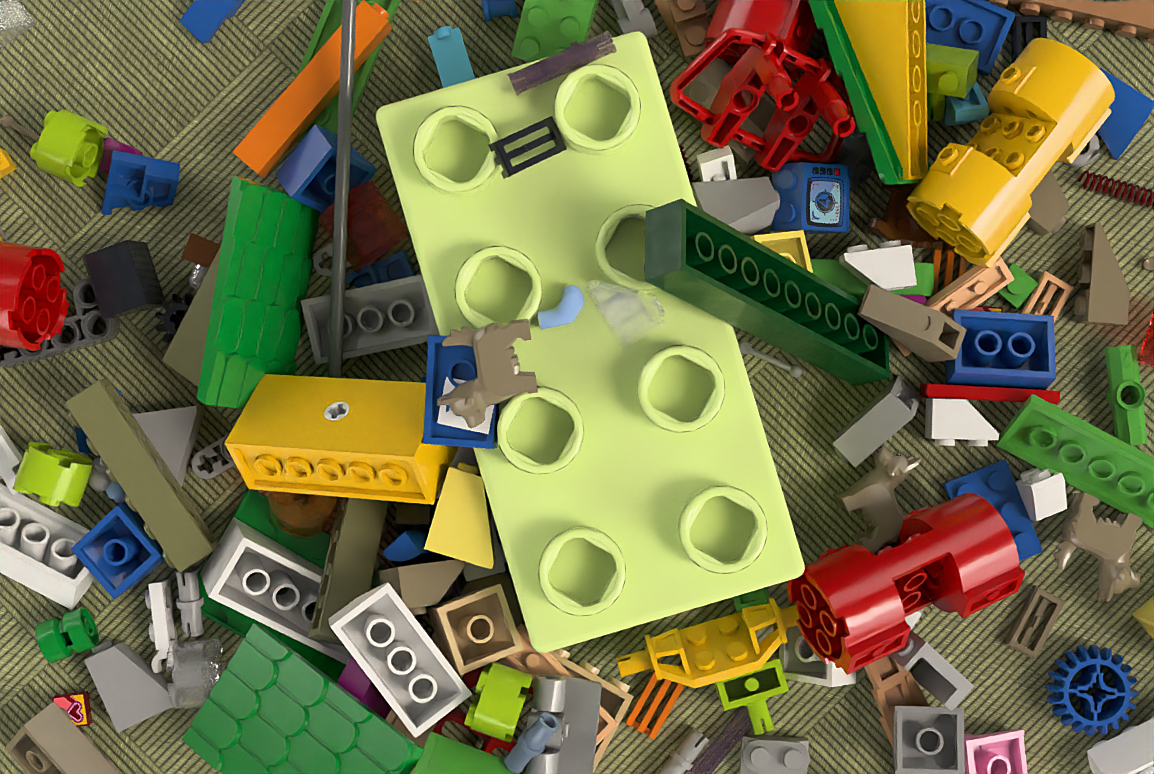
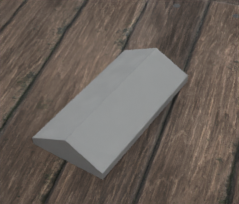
M422 274L345 291L342 360L428 342V335H440ZM331 294L301 300L316 365L329 362Z

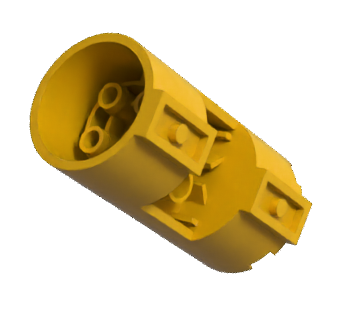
M1035 38L1028 43L1014 63L1002 72L1000 79L988 94L987 102L992 114L983 120L975 136L965 145L950 142L947 147L943 148L939 152L936 161L929 168L930 170L907 198L910 202L906 207L917 223L936 240L940 237L948 244L956 246L954 252L963 256L969 263L989 269L993 266L1031 217L1028 213L1032 206L1030 194L1056 161L1072 164L1112 112L1109 106L1115 99V92L1105 74L1078 51L1052 39Z

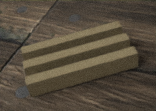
M1033 585L1004 644L1036 660L1066 601ZM1039 596H1042V598H1041V600H1040V602H1039L1037 608L1035 609V611H1034V613H1033V615H1032V617H1031V619H1030V621H1029V623H1028V625H1027V627H1026V629H1025V631H1024V633H1023L1021 639H1020L1019 642L1017 643L1016 641H1017V639H1018V637H1019V635H1020V633H1021V631H1022V629H1023V627H1024V625H1025V623H1026V621H1027V619H1028V617H1029L1031 611L1033 610V608H1034V606H1035V604H1036V602H1037ZM1049 601L1054 602L1031 648H1026Z

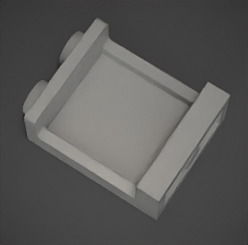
M910 630L906 646L888 655L906 671L910 670L920 658L922 661L911 673L913 678L950 711H953L974 687L948 661L912 630Z

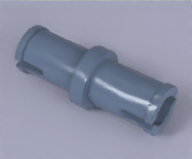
M544 712L530 729L522 731L518 737V743L504 758V764L510 771L514 773L522 772L533 757L539 756L544 751L545 743L559 730L560 724L557 718L551 713Z

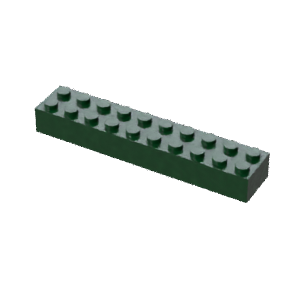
M678 199L646 211L644 231V273L646 282L854 386L890 378L888 335L857 314L862 303L861 300L683 199Z

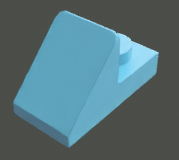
M977 81L966 98L946 95L944 118L946 126L974 123L989 116V106Z

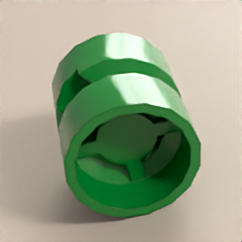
M85 607L64 613L62 619L54 617L36 626L37 643L43 656L51 664L71 657L73 650L79 654L99 644L97 626L91 613Z

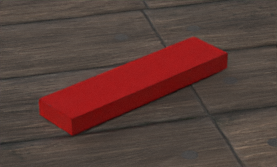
M920 384V395L929 398L1025 403L1031 394H1034L1051 404L1060 403V391Z

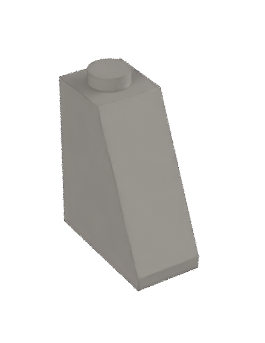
M769 177L696 182L691 185L697 208L746 236L771 225L775 211L780 206L779 193L773 189Z
M899 375L896 376L837 433L832 443L835 446L836 454L843 461L850 462L854 467H857L915 416L921 397Z
M189 406L132 414L182 488L205 413L204 406Z
M111 640L93 648L94 655L84 660L117 733L172 708L186 699L180 689L160 672L154 673L152 666L124 641L115 646L112 645Z

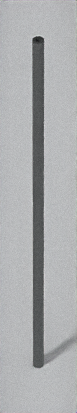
M343 0L328 362L329 378H341L357 0Z

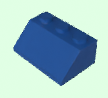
M970 310L953 311L951 319L967 330L957 358L945 360L946 385L1046 390L1056 379L1054 316Z

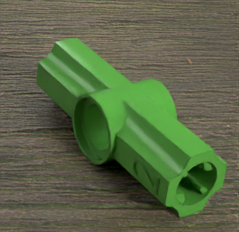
M1136 345L1104 348L1109 384L1106 391V400L1112 409L1114 435L1131 446L1146 444L1148 442L1143 408L1146 400V391L1140 383ZM1124 387H1127L1131 392V399L1127 404L1120 397Z

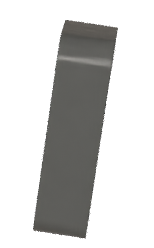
M82 279L76 283L72 291L77 315L65 318L60 335L55 334L51 340L44 339L41 349L37 352L18 348L19 352L12 351L6 353L4 358L1 352H4L6 347L9 346L0 345V367H17L109 342L119 334V319L115 317L105 320L107 323L105 332L101 335L97 334L95 324L102 317L97 301L89 303L87 300V291L92 287L90 279ZM71 326L74 330L75 336L74 339L67 344L63 338L64 331Z

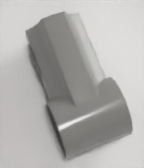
M610 0L617 17L616 24L620 36L636 31L643 33L647 39L657 36V30L648 8H644L641 0Z

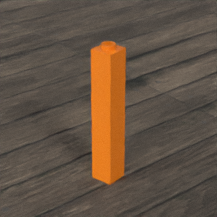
M362 0L356 7L354 73L392 30L391 24L387 20L390 15L376 2L371 6L365 0ZM342 24L233 150V153L262 178H265L339 92Z

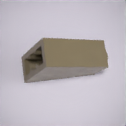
M1050 168L1030 194L1032 206L1028 213L1031 217L1025 223L1026 226L1040 237L1050 232L1053 234L1058 232L1067 221L1064 215L1070 208Z

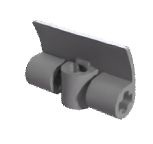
M552 674L535 675L532 709L528 715L527 729H530L544 712L553 714L559 721L560 727L545 743L544 751L528 762L525 774H593L602 690L600 682Z

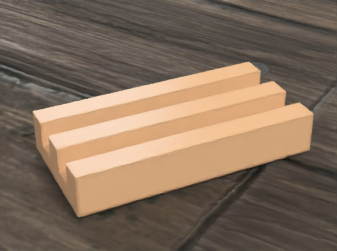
M1043 271L1037 280L1039 284L1030 293L1019 314L1030 313L1044 286L1049 281L1050 285L1034 315L1043 314L1057 287H1059L1062 291L1048 314L1054 316L1055 322L1074 287Z

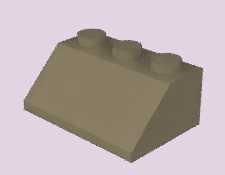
M718 57L715 58L684 88L683 93L709 110L720 88L723 77L732 70V67ZM761 96L757 107L750 112L739 128L762 138L775 113V107ZM677 107L700 129L702 128L703 122ZM732 139L725 145H729L734 161L743 169L754 159L757 151Z
M455 559L381 570L372 575V587L375 589L389 582L413 615L425 614L426 606L439 603L466 564L465 561Z
M54 701L24 724L5 747V750L27 774H119L114 763L108 757L102 756L94 747L91 737L85 732H81L71 721L70 714L64 708H59Z

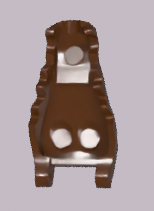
M882 182L881 186L890 191L891 194L882 220L870 218L867 226L868 229L887 241L900 240L902 246L911 245L912 248L954 251L956 246L948 244L940 237L936 240L909 213L906 205L910 201L907 198L919 183L884 184Z

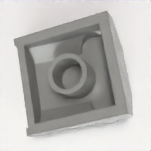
M895 706L893 719L895 774H965L964 708L956 707L953 711H950L947 707Z
M742 734L739 774H807V767L810 762L808 738Z

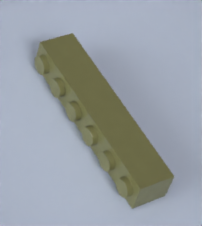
M108 378L98 380L65 402L69 409L67 411L69 419L76 427L82 428L88 437L86 439L88 447L96 456H101L107 465L105 471L108 477L115 484H120L126 493L124 499L132 511H138L145 522L143 527L151 539H157L164 550L162 555L171 568L176 567L180 573L220 546Z
M340 497L308 638L344 646L331 629L328 619L357 597L373 590L370 584L372 575L377 572L380 564V555L377 554L379 543L383 541L387 532V522H384L385 515L393 501Z

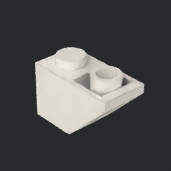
M900 240L880 243L881 249L868 250L867 245L848 247V253H844L839 257V264L866 285L873 284L887 291L908 289L917 285L911 245L901 246Z
M926 398L925 438L935 439V445L955 446V439L968 440V446H988V440H999V433L966 399Z
M1038 467L1020 474L1021 480L1015 483L1030 520L1039 521L1067 509L1065 479L1061 472H1051L1048 468L1040 470Z

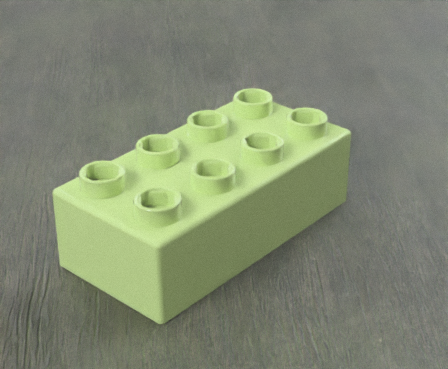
M638 31L627 33L380 107L376 112V121L439 334L448 336L451 329L461 331V327L476 330L490 323L507 324L512 320H529L531 340L524 341L522 338H517L511 346H514V354H517L519 359L518 362L521 366L519 371L535 372L538 393L529 394L528 392H523L500 402L496 430L497 448L473 449L533 649L538 653H547L800 577L805 570L804 561L733 325L645 281L644 231L646 211L678 199H683L697 207L646 36ZM552 116L567 150L503 179L501 174L503 168L501 164H496L495 158H497L495 151L491 152L488 145ZM546 126L505 145L504 149L508 153L550 132ZM551 140L510 159L512 166H515L556 145ZM602 282V284H611L610 286H621V288L625 287L624 289L630 288L628 290L633 289V291H638V294L631 295L625 292L621 293L598 288V284ZM569 285L579 287L581 294L584 296V306L576 319L567 325L541 330L537 312L557 308L563 297L562 290Z

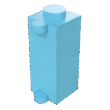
M445 26L433 32L434 35L428 37V41L443 88L475 79L459 27L453 29L452 26Z

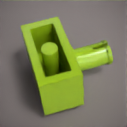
M926 43L927 120L931 119V113H934L933 121H940L945 118L946 95L966 98L976 83L979 51Z
M770 657L759 670L714 683L724 711L742 705L747 706L754 735L764 733L761 719L767 732L775 729L766 700L769 697L789 691L778 657Z

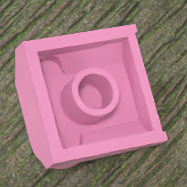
M1016 729L978 736L965 734V774H1028L1023 735H1025L1024 730Z

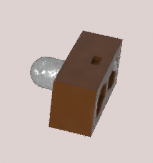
M191 233L181 258L195 263L189 276V283L193 288L199 289L221 245Z

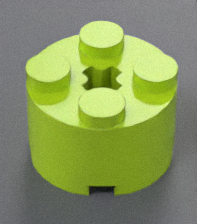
M51 110L44 119V129L39 141H36L31 148L30 157L36 161L41 171L75 186L82 187L87 184L82 182L87 176L94 178L99 172L104 148L103 134L108 135V130L104 125L69 110H61L59 112Z
M29 442L17 472L13 489L25 494L40 495L39 501L47 505L59 506L60 502L78 507L94 464L91 463L92 460L65 448H62L60 451L50 449L51 444Z
M497 662L485 665L475 690L481 696L475 695L464 724L470 726V729L511 743L533 675Z

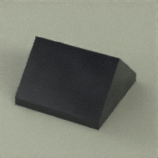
M125 240L82 257L102 320L162 307L161 302L165 301L146 242Z

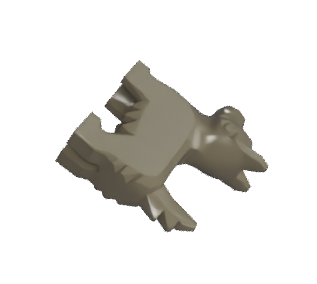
M512 320L507 324L490 323L476 330L467 327H461V331L451 329L450 335L441 342L442 345L472 346L476 359L477 376L472 380L461 383L450 393L438 398L437 406L449 405L453 414L462 416L468 427L472 429L485 421V411L490 405L498 404L523 392H528L529 394L538 393L535 372L519 371L521 367L518 362L519 359L517 354H514V346H511L517 338H522L524 341L531 340L529 320Z
M881 445L873 453L874 469L847 490L833 494L840 509L845 508L846 512L854 510L856 513L859 512L858 517L860 519L863 518L864 524H868L864 534L856 533L852 535L855 544L862 545L874 553L880 550L884 544L897 541L903 519L909 513L902 514L894 496V489L921 462L920 458L913 459V455L905 457L899 452L892 453L886 446ZM925 506V507L920 508V509H918V510L921 511V510H923V509H925V508H927V507Z
M1085 492L1080 494L1074 493L1069 505L1070 512L1063 521V539L1056 545L1058 551L1053 554V557L1057 559L1058 569H1064L1071 554L1077 548L1097 557L1099 561L1097 572L1098 601H1102L1105 597V601L1109 602L1113 594H1121L1127 588L1137 589L1140 585V576L1129 567V560L1135 541L1136 530L1141 526L1143 518L1132 513H1127L1126 515L1118 513L1112 521L1109 518L1104 520L1101 517L1095 518L1092 508L1099 504L1100 499Z

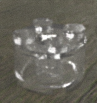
M220 638L179 642L169 646L166 658V672L172 671L173 683H167L171 703L176 710L201 708L207 697H210L212 689L225 668H228V661H222L223 648Z

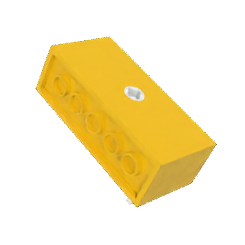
M264 374L225 441V445L249 489L434 505L436 498H440L441 487L446 478L448 468L451 466L459 446L423 444L426 383Z

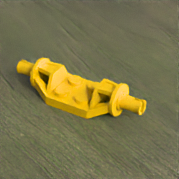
M772 597L768 599V604L746 607L738 613L680 630L675 628L653 638H650L649 634L644 635L647 643L644 646V650L616 657L621 677L624 678L625 676L651 669V672L655 671L658 681L664 678L692 688H699L759 670L781 643H787L785 633L787 628L797 626L796 620L800 619L797 604L781 609ZM772 624L774 631L758 643L755 631ZM680 654L683 666L661 664L660 657Z

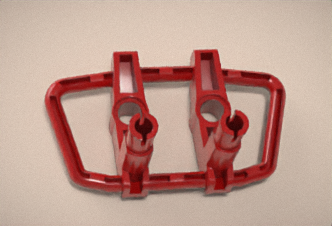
M729 28L723 31L670 85L669 93L672 102L680 109L703 122L700 135L704 142L722 149L730 139L757 150L754 159L758 165L775 173L779 171L786 160L796 163L831 164L837 158L845 137L850 135L855 128L853 120L854 111L845 82L837 75L834 64L823 58L816 61L788 47L784 39L768 31L764 34L740 28ZM732 42L752 45L732 70L723 77L720 88L709 110L683 93L684 88ZM783 60L806 71L793 87L788 73L781 64ZM837 87L847 95L845 102L836 90ZM766 90L769 95L773 96L776 108L761 138L739 127L750 112L757 107L759 99ZM821 115L833 130L826 151L817 155L796 149L812 131L816 120Z

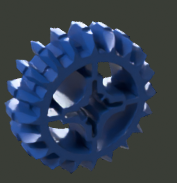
M1091 644L1088 650H1086L1084 646L1079 645L1076 647V655L1069 650L1064 651L1067 661L1055 660L1056 666L1060 667L1058 672L1048 671V675L1055 679L1054 683L1045 684L1046 689L1054 692L1046 698L1050 704H1056L1051 710L1052 713L1056 716H1061L1060 722L1063 725H1071L1072 730L1077 733L1084 729L1085 733L1089 736L1094 735L1096 729L1102 735L1107 734V724L1115 730L1119 729L1117 719L1129 720V716L1124 712L1126 708H1136V705L1129 700L1130 697L1139 695L1138 691L1130 688V686L1138 682L1136 677L1128 675L1132 667L1126 663L1122 664L1123 657L1117 653L1112 655V650L1107 647L1099 650L1097 645ZM1100 664L1110 671L1114 686L1104 683L1103 673L1100 672ZM1081 668H1083L1082 675L1080 676V678L1075 681H1071L1073 676ZM1091 684L1103 689H1096L1095 693L1091 692L1092 695L1081 691L1087 690L1089 686L1092 687ZM1069 694L1080 697V706L1084 708L1083 715L1078 714L1073 709L1069 700ZM1112 699L1108 706L1101 711L1104 701Z

